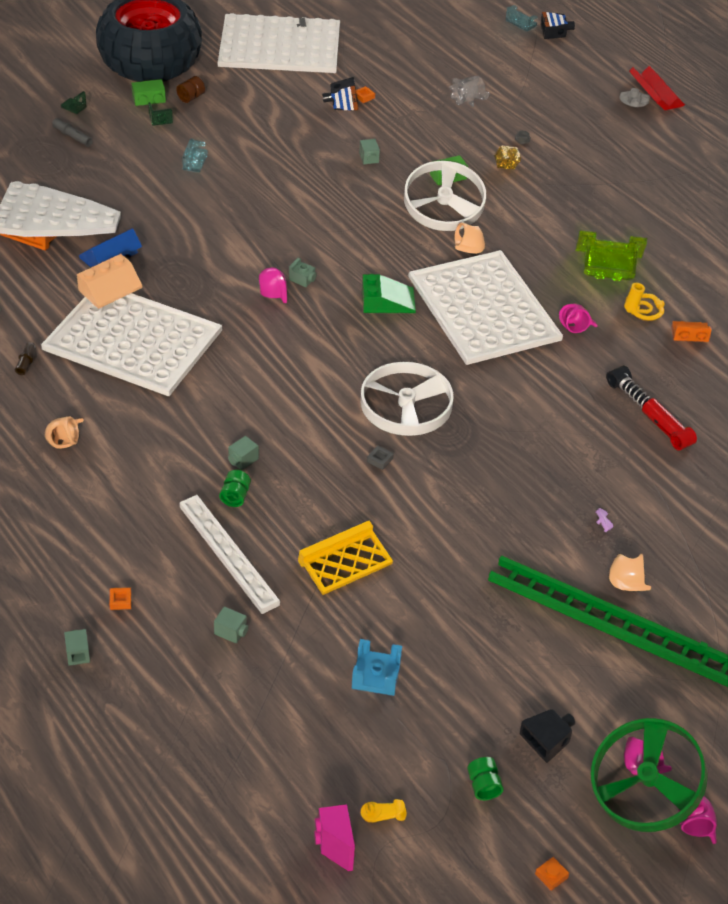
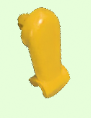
M394 799L393 803H365L360 812L362 818L369 823L392 818L404 821L407 815L404 801Z

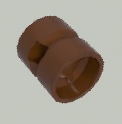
M193 76L176 87V92L182 102L188 103L205 93V85L199 77Z

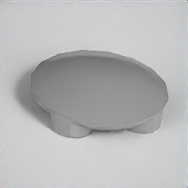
M631 88L630 91L620 93V100L629 106L642 107L649 104L650 96L639 92L638 88Z

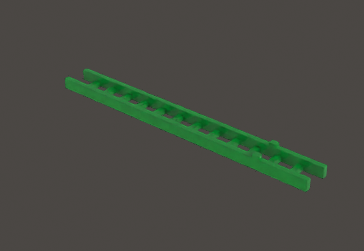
M502 555L499 558L498 565L513 572L510 573L508 578L493 571L489 573L488 581L728 687V675H726L728 655L709 647L703 641L701 643ZM518 574L531 579L528 586L515 581ZM537 582L550 588L546 595L533 589ZM555 591L569 596L565 603L552 598ZM574 599L587 604L584 611L570 606ZM593 607L606 613L603 620L589 614ZM611 616L626 621L623 627L620 628L608 623ZM631 624L645 630L641 637L628 631ZM650 632L664 638L661 646L647 640ZM670 641L684 647L681 654L666 648ZM692 650L703 655L702 661L699 662L697 659L687 658L688 651ZM709 658L723 664L720 672L706 666Z

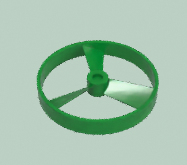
M638 719L618 727L602 741L594 755L591 766L592 788L603 810L618 824L635 831L656 832L680 824L699 806L707 787V765L698 743L684 728L663 719ZM644 729V759L637 769L638 775L598 787L599 767L609 748L623 736L633 731ZM668 730L678 733L687 739L700 756L702 770L696 792L660 774L657 769ZM641 781L647 787H656L680 811L661 821L640 823L618 816L604 802Z

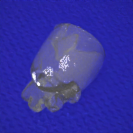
M470 76L462 80L453 78L452 83L454 85H451L449 88L453 92L451 98L456 99L457 105L469 103L474 107V99L486 100L490 96L489 92H486L484 82L480 76Z

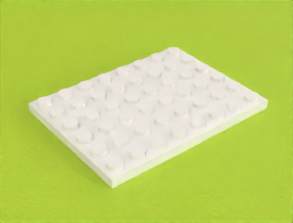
M225 14L218 67L336 73L340 20L302 17L305 18L306 27H297L299 18L290 16Z
M501 250L409 272V279L466 365L562 341L563 334Z
M132 293L99 309L84 297L41 346L44 351L170 396L221 333L222 325Z

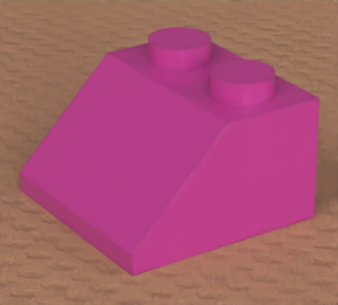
M347 804L319 808L318 818L314 819L316 829L314 831L315 844H320L321 854L347 871H353L355 844Z

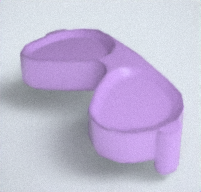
M599 508L596 511L599 516L596 522L597 524L602 523L605 529L604 532H607L613 528V524L606 518L608 513Z

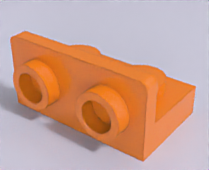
M673 321L671 326L673 339L677 341L709 342L712 331L707 323Z

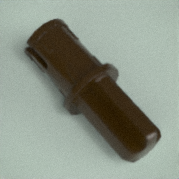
M27 343L23 352L19 355V362L15 367L17 374L25 375L29 364L33 362L32 357L36 350L34 343Z

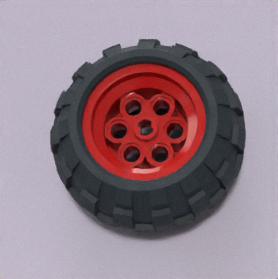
M114 0L107 5L102 16L99 17L96 27V44L104 63L112 71L118 73V75L137 82L162 79L163 82L186 72L194 64L202 45V30L194 11L182 0Z

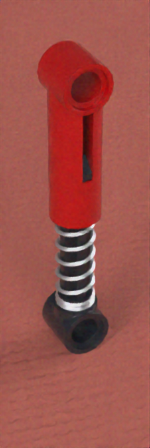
M623 365L607 372L606 379L608 384L612 388L618 387L625 390V393L629 394V397L633 398V401L641 406L642 412L670 438L671 444L676 450L680 451L697 442L696 433L691 427L685 428L656 399H650V396H646V392H642V388H638L637 384L634 385L632 374L627 366Z

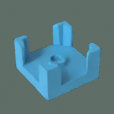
M360 639L358 658L352 675V689L394 696L401 664L402 646L393 644L391 654L370 651L371 642Z

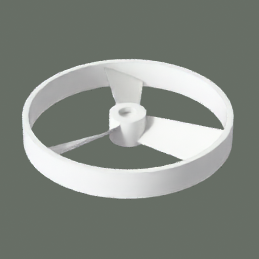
M451 161L429 162L416 168L406 181L404 190L405 206L409 214L426 227L440 231H454L461 222L468 225L473 224L484 210L486 201L484 183L473 170L462 164ZM442 170V187L439 188L437 197L409 200L407 190L417 177L430 171ZM456 173L467 177L478 187L482 196L480 207L453 194L451 187ZM437 200L442 205L448 204L465 219L452 222L438 221L426 217L415 208Z
M395 362L375 369L365 378L361 388L360 403L364 415L378 428L397 435H421L436 430L448 420L453 406V389L449 381L441 373L429 366L413 362ZM396 373H411L429 378L413 389H401L399 394L375 382L379 378ZM368 387L399 396L398 404L402 407L401 424L386 420L370 409L364 398ZM446 392L449 398L447 409L437 418L419 424L414 408L415 401Z

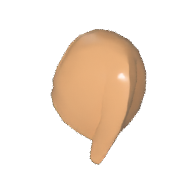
M462 222L458 224L454 238L455 249L467 253H481L485 248V241L479 226H471ZM461 226H464L463 237L459 234Z
M71 416L51 421L45 430L46 440L55 448H66L76 445L79 438L78 423L83 422L84 419H74ZM59 439L64 440L61 445L58 444Z
M618 554L609 571V579L613 586L626 591L651 590V586L645 584L643 554L634 559Z

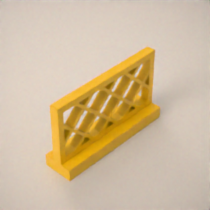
M370 520L300 550L298 557L300 566L306 568L322 595L393 564L392 558L373 532V525ZM371 538L375 544L374 548L362 545L363 541ZM353 547L358 549L357 555L345 553L346 548ZM360 550L372 553L371 558L359 557ZM334 554L341 556L339 563L329 561L328 556ZM374 554L383 556L385 561L380 563L372 559ZM343 557L354 560L353 567L341 564ZM357 561L368 564V568L365 570L357 569L355 566ZM314 562L323 564L322 570H315L310 564ZM325 566L337 568L336 574L324 572ZM339 569L349 571L351 575L347 578L338 576ZM322 577L334 580L333 584L324 587L321 582Z

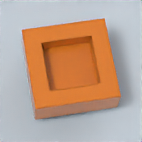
M366 86L356 90L357 99L362 103L375 99V93Z
M110 588V610L131 609V588Z
M552 857L536 869L535 875L552 891L568 879L569 872Z

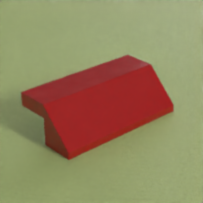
M650 66L641 74L634 67L629 70L663 110L680 108L685 105Z

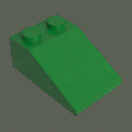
M380 274L362 275L363 313H416L413 287Z

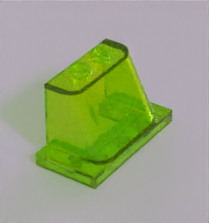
M579 231L575 251L584 252L583 273L585 275L593 276L597 279L610 278L614 281L634 279L637 258H642L647 245V238L630 236L628 243L596 240L597 232Z

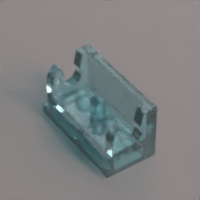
M516 5L507 7L506 21L525 31H529L537 26V22H533L537 16L529 17L515 10L518 8Z
M190 138L182 157L183 170L201 172L208 155V150L200 149L198 146H205V142Z

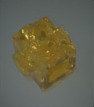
M501 145L494 155L497 168L514 170L521 161L518 147Z

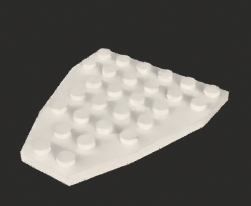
M15 181L10 183L0 204V234L41 237L115 233L121 212L97 202L39 186L38 184H23L22 182Z

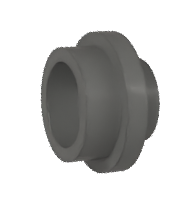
M518 131L515 135V140L519 144L524 145L530 142L531 137L527 131Z

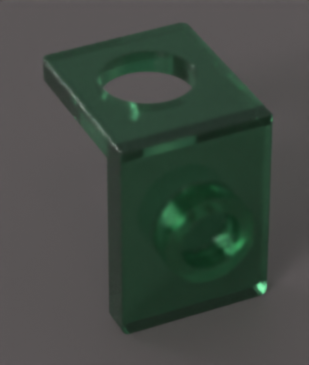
M82 91L74 99L69 98L63 102L61 108L75 114L80 113L87 107L85 91Z
M148 103L149 118L152 126L173 123L172 109L153 111L151 103Z

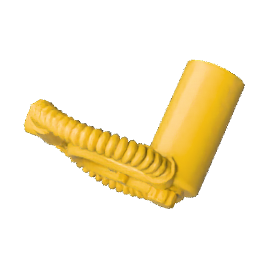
M633 283L624 304L626 311L645 321H653L660 318L664 314V301L651 293L645 294V287L641 283ZM641 298L652 299L659 312L651 316L643 315L652 312L653 306L647 301H641ZM639 305H646L649 309H640Z

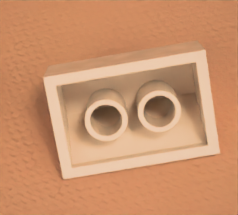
M122 254L77 274L78 290L98 309L142 288L132 263Z

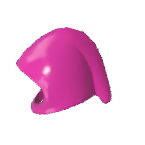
M274 267L262 270L259 274L260 294L268 298H281L283 303H287L285 275Z
M575 303L567 304L559 312L560 322L571 333H581L590 325L598 327L597 323L590 317L589 312L581 305Z
M628 737L624 750V763L632 774L638 775L637 769L644 759V741L635 737ZM663 751L657 765L660 774L672 770L671 766L664 764Z
M703 797L696 810L680 823L681 829L691 836H709L711 842L716 844V814L711 802L706 797Z

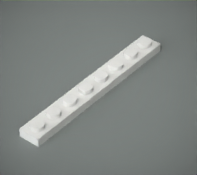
M198 495L181 501V510L260 613L264 614L280 606V600Z

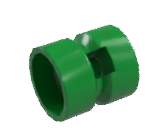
M240 470L228 472L219 494L220 500L225 505L239 507L244 503L251 484L249 475Z
M481 757L469 763L467 770L470 780L473 781L472 788L476 799L486 801L500 796L504 788L498 775L499 771L495 760L491 757Z

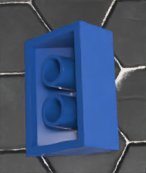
M132 228L78 256L89 267H93L119 254L123 256L128 254L131 257L138 253L137 249L141 248L142 245Z

